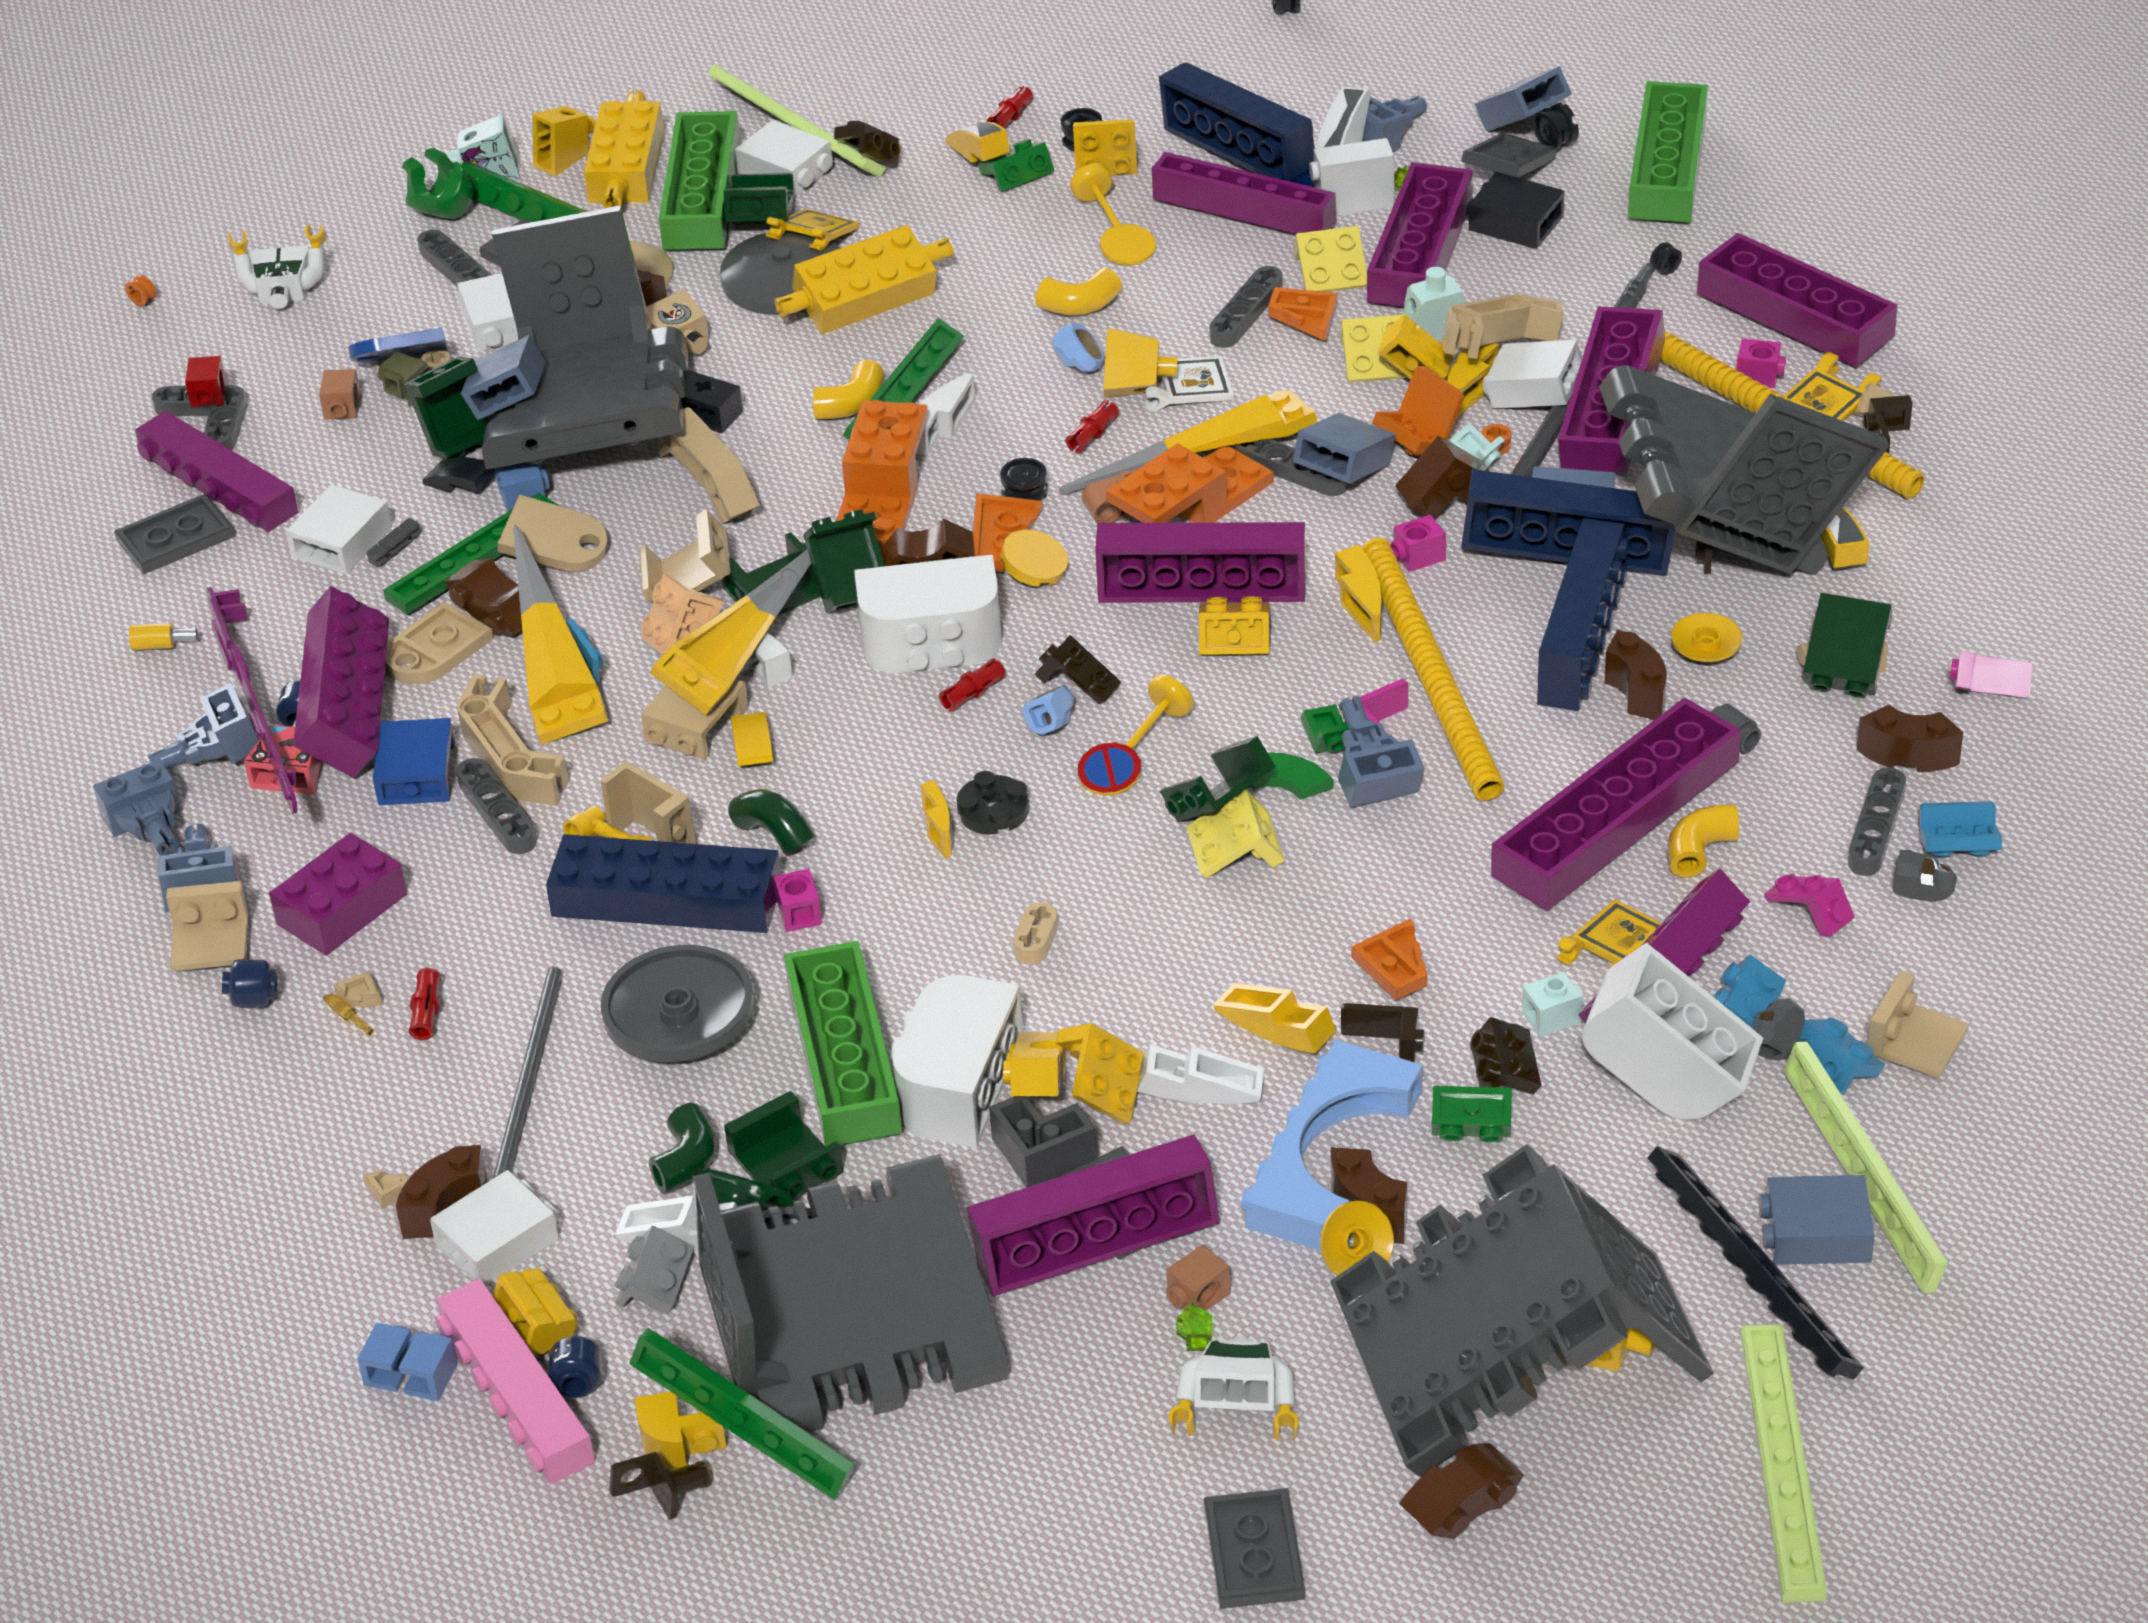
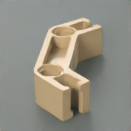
M1513 294L1450 306L1447 311L1441 339L1444 353L1456 355L1458 347L1468 349L1467 356L1469 358L1477 359L1479 347L1482 345L1523 337L1544 341H1558L1564 310L1561 309L1562 303L1561 301Z
M684 408L683 433L661 437L663 443L657 446L660 458L672 453L708 492L721 524L745 515L759 507L760 504L739 459L691 408Z
M473 674L457 704L463 738L476 756L488 764L515 800L557 806L561 798L558 786L559 788L566 789L569 783L565 757L529 751L505 719V715L511 706L507 679L497 677L495 680L496 686L490 695L487 696L485 690L486 676Z

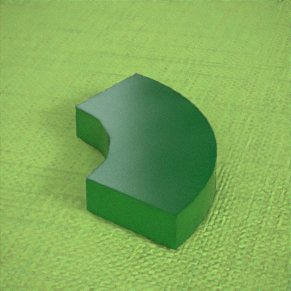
M1267 752L1276 767L1250 785L1252 788L1265 786L1281 787L1293 792L1301 800L1333 789V779L1324 769L1309 760L1290 754Z

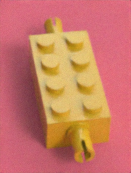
M631 90L627 94L626 102L609 101L600 103L584 169L588 203H602L605 208H610L613 203H615V207L621 206L624 202H649L664 137L661 102L646 101L645 94L639 90L636 91V96L633 98L634 90Z
M907 224L794 265L793 290L795 293L776 298V310L780 313L779 316L784 318L787 315L805 309L821 335L934 294L937 269L933 263L953 257V246L947 237L923 246Z

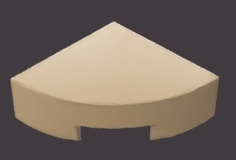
M1869 383L1864 389L1854 414L1863 417L1865 412H1869L1870 398L1892 397L1895 395L1873 383Z
M369 971L333 983L338 998L349 1005L356 1007L382 1005L380 993Z
M382 1171L363 1175L365 1186L382 1208L397 1202L399 1193L409 1178L408 1175L400 1173L399 1176L383 1174Z

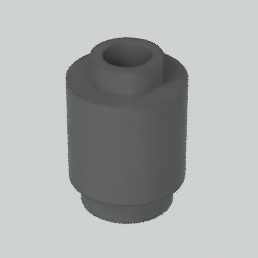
M1728 703L1717 706L1711 711V713L1741 729V752L1748 753L1756 747L1761 738V730L1757 727V723Z

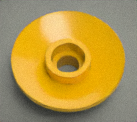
M1696 613L1680 619L1674 625L1671 632V642L1680 654L1689 659L1701 662H1716L1733 656L1742 645V632L1734 621L1725 616L1714 613Z
M1364 1201L1346 1202L1333 1210L1323 1225L1320 1237L1323 1259L1330 1271L1336 1276L1373 1251L1389 1262L1394 1246V1235L1389 1219L1380 1208ZM1350 1234H1352L1354 1242L1353 1245L1349 1248L1348 1237Z

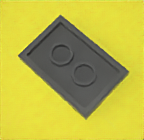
M1500 133L1463 151L1461 162L1518 178L1554 160L1557 149L1542 143Z
M206 494L114 531L116 541L143 575L235 537L233 527Z
M1288 1488L1204 1497V1510L1219 1609L1305 1600V1586Z

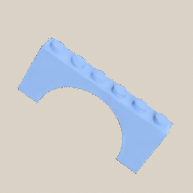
M1335 1040L1329 1052L1321 1055L1317 1065V1073L1313 1080L1308 1079L1306 1081L1301 1102L1298 1106L1294 1105L1291 1108L1284 1132L1277 1133L1269 1159L1261 1161L1257 1171L1256 1182L1252 1188L1247 1187L1243 1194L1241 1209L1245 1211L1246 1228L1321 1251L1320 1237L1326 1219L1338 1206L1350 1202V1200L1331 1193L1314 1180L1302 1161L1306 1149L1322 1131L1348 1118L1368 1114H1389L1408 1118L1422 1093V1064Z

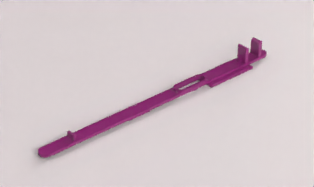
M207 587L208 604L214 617L211 620V625L228 670H233L232 665L234 667L237 679L251 710L249 717L258 737H261L265 745L268 758L271 760L278 783L291 813H297V801L292 785H296L295 770L285 771L250 684V675L240 647L235 646L226 624L247 620L245 603H240L239 589L214 593L212 587Z

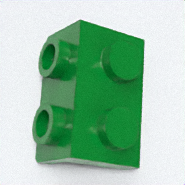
M1031 139L1013 144L1014 150L1007 154L978 163L981 175L994 174L1000 191H1006L1054 172L1046 142L1032 143Z
M1433 1086L1432 1135H1438L1440 1139L1446 1141H1459L1463 1139V1136L1479 1137L1484 1142H1499L1503 1140V1137L1511 1138L1512 1088Z

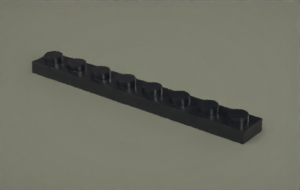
M1657 1146L1647 1157L1657 1169L1656 1177L1680 1195L1677 1201L1684 1209L1698 1216L1702 1221L1699 1226L1703 1232L1723 1245V1255L1732 1264L1741 1267L1747 1273L1745 1277L1746 1282L1757 1292L1765 1294L1771 1301L1768 1305L1770 1310L1783 1321L1789 1322L1794 1328L1792 1331L1793 1337L1804 1347L1814 1351L1818 1356L1815 1360L1817 1365L1832 1377L1838 1374L1854 1380L1864 1369L1863 1365L1681 1155Z

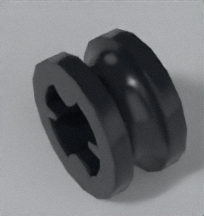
M1668 242L1659 244L1650 257V263L1664 275L1673 273L1682 261L1681 251L1674 248Z

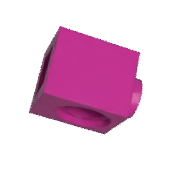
M1742 338L1736 370L1744 373L1746 376H1750L1753 380L1759 381L1761 385L1775 389L1777 377L1784 376L1786 356H1780L1781 342Z
M1427 515L1394 526V541L1391 542V548L1397 561H1400L1408 572H1412L1446 560V533L1431 515Z
M810 869L773 876L776 901L785 931L790 932L822 925L819 897Z

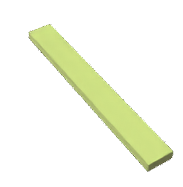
M714 64L708 72L712 78L794 128L830 141L832 151L877 177H881L886 167L861 155L855 148L835 140L832 134L733 74Z
M1795 1042L1783 1072L1847 1174L1865 1175L1871 1212L1922 1293L1936 1292L1948 1265L1947 1260L1808 1042Z
M1783 1324L1741 1326V1343L1782 1603L1826 1601L1827 1588Z

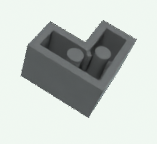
M1014 1096L989 1107L992 1140L1026 1188L1054 1179L1097 1158L1096 1128L1078 1103L1044 1117L1039 1114L1027 1096Z

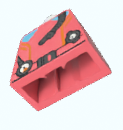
M296 720L292 727L270 726L269 731L285 771L295 770L296 785H292L293 791L295 793L315 794L322 761L293 746ZM260 738L244 760L250 788L282 791L271 760L268 758L265 745Z

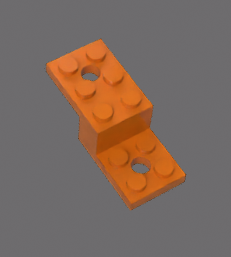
M862 400L842 460L845 495L836 521L843 520L844 514L856 510H863L864 514L875 512L876 520L873 523V528L880 549L897 528L901 530L906 528L918 490L915 456L928 418V405L911 402L896 403Z
M1177 443L1107 489L1106 500L1142 523H1166L1178 514L1192 523H1214L1274 482V471L1230 446L1220 447L1205 458H1202Z

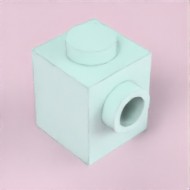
M1565 972L1523 985L1522 1014L1539 1037L1581 1023V1017L1578 1014L1581 1012V1006H1584V996L1580 987L1577 984L1573 985Z

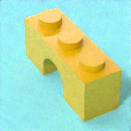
M1019 1032L1016 1042L1010 1043L1006 1061L1003 1063L1004 1084L1011 1085V1096H1058L1061 1088V1078H1064L1066 1071V1049L1055 1044L1058 1032Z

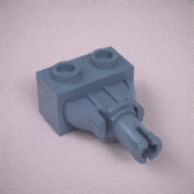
M1415 95L1406 101H1400L1395 98L1382 103L1370 97L1362 142L1387 138L1392 151L1400 148L1401 136L1405 128L1412 125L1413 117L1426 112L1427 103L1425 99Z
M232 682L201 697L200 700L206 714L195 720L189 729L177 733L178 737L175 738V743L149 754L150 763L160 759L168 770L184 761H187V763L191 762L194 765L201 760H213L226 755L231 764L245 760L260 738L257 736L249 714Z
M1359 696L1352 697L1354 704H1352L1350 697L1343 699L1339 703V709L1343 713L1349 730L1344 731L1342 735L1345 749L1338 780L1350 808L1418 793L1425 768L1413 740L1399 742L1396 738L1385 732L1382 723L1375 724L1374 721L1369 720Z
M160 759L93 785L101 817L113 837L131 832L134 833L137 839L141 840L144 839L143 830L146 839L152 841L160 856L168 855L164 845L168 847L171 854L176 853L175 851L180 847V843L174 837L167 823L170 828L174 827L176 824L174 814L180 812L181 809L174 781Z
M197 824L196 834H194L193 825L186 828L185 852L182 853V847H178L175 851L176 854L158 856V873L165 913L170 912L166 900L167 888L238 881L232 846L218 848V844L213 842L211 843V849H208V830L202 824Z

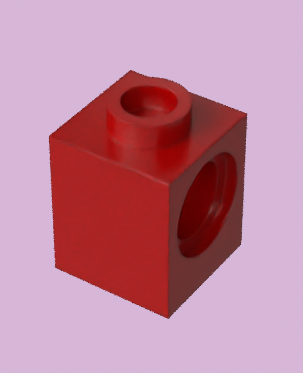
M221 355L188 358L185 384L191 407L223 405L226 377Z

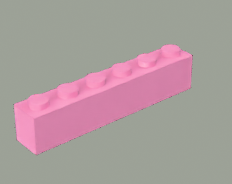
M479 1278L436 1298L440 1315L435 1317V1322L440 1334L452 1338L455 1354L462 1365L469 1364L472 1379L480 1392L486 1390L490 1395L488 1398L495 1415L499 1419L505 1417L512 1440L517 1446L520 1444L524 1445L527 1460L535 1473L541 1471L551 1485L594 1464L595 1459L590 1435L482 1280Z

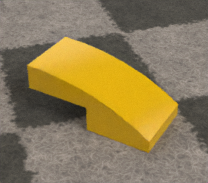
M766 712L730 716L738 766L773 762Z
M930 780L921 784L927 837L942 856L948 858L952 855L949 810L939 786L934 780Z

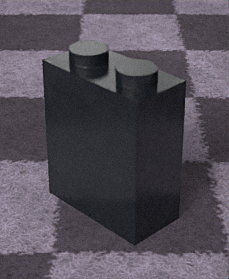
M1495 172L1488 182H1484L1475 198H1471L1467 204L1468 230L1538 249L1564 217L1565 190Z

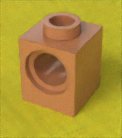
M356 369L324 370L319 391L324 420L357 418L361 392Z
M1201 1245L1166 1269V1294L1169 1301L1176 1308H1182L1194 1319L1231 1294L1230 1267L1204 1245Z

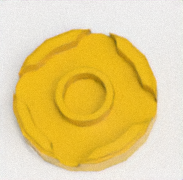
M1023 529L1012 532L1005 538L1000 552V559H1003L1005 563L1004 568L1008 574L1019 582L1030 586H1040L1041 583H1049L1048 586L1056 584L1063 578L1069 562L1067 552L1060 542L1050 535L1037 530Z

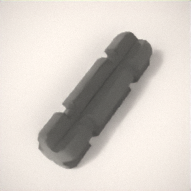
M407 518L399 527H396L382 538L378 545L375 544L367 551L368 562L376 567L383 565L421 533L419 522L414 521L412 518Z

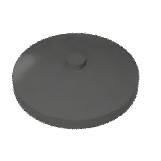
M786 230L778 240L765 237L766 233L751 237L732 248L723 259L720 267L723 291L733 303L746 310L761 314L780 315L775 307V299L795 293L793 290L794 265L840 249L837 244L830 241L823 251L811 249L809 246L814 242L815 237Z
M700 945L662 947L632 959L611 977L601 997V1014L604 1028L614 1044L632 1056L654 1062L688 1061L721 1049L743 1031L750 1020L754 1007L752 984L745 968L727 953Z

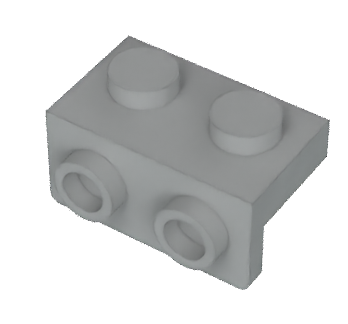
M654 1225L648 1229L642 1238L636 1236L626 1254V1257L631 1259L630 1264L622 1269L615 1283V1287L620 1289L615 1304L623 1307L629 1298L633 1297L667 1315L675 1303L694 1246Z

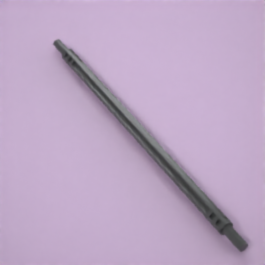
M1644 263L1637 276L1630 279L1614 307L1636 308L1647 290L1646 284L1655 271V267L1651 263ZM1569 400L1566 405L1552 406L1511 472L1512 475L1532 477L1533 467H1539L1561 430Z

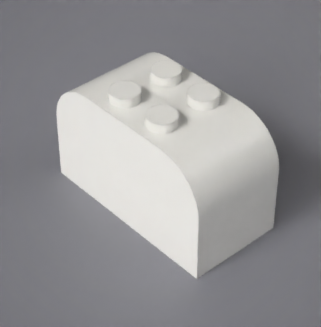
M992 554L854 570L863 652L866 661L873 668L888 673H904L973 665L990 659L999 651L1002 644L998 585Z
M1648 943L1613 965L1606 972L1582 1033L1586 1050L1601 1065L1659 1111L1675 1118L1687 1120L1703 1118L1745 1092L1763 1041V1037Z
M951 975L931 982L922 990L913 1010L907 1011L904 1019V1031L901 1037L895 1038L891 1051L895 1075L894 1084L899 1100L901 1123L909 1132L927 1139L974 1148L978 1147L990 1119L989 1107L997 1103L1004 1086L1003 1063L1006 1061L1010 1043H1015L1019 1032H1023L1019 985L967 975Z

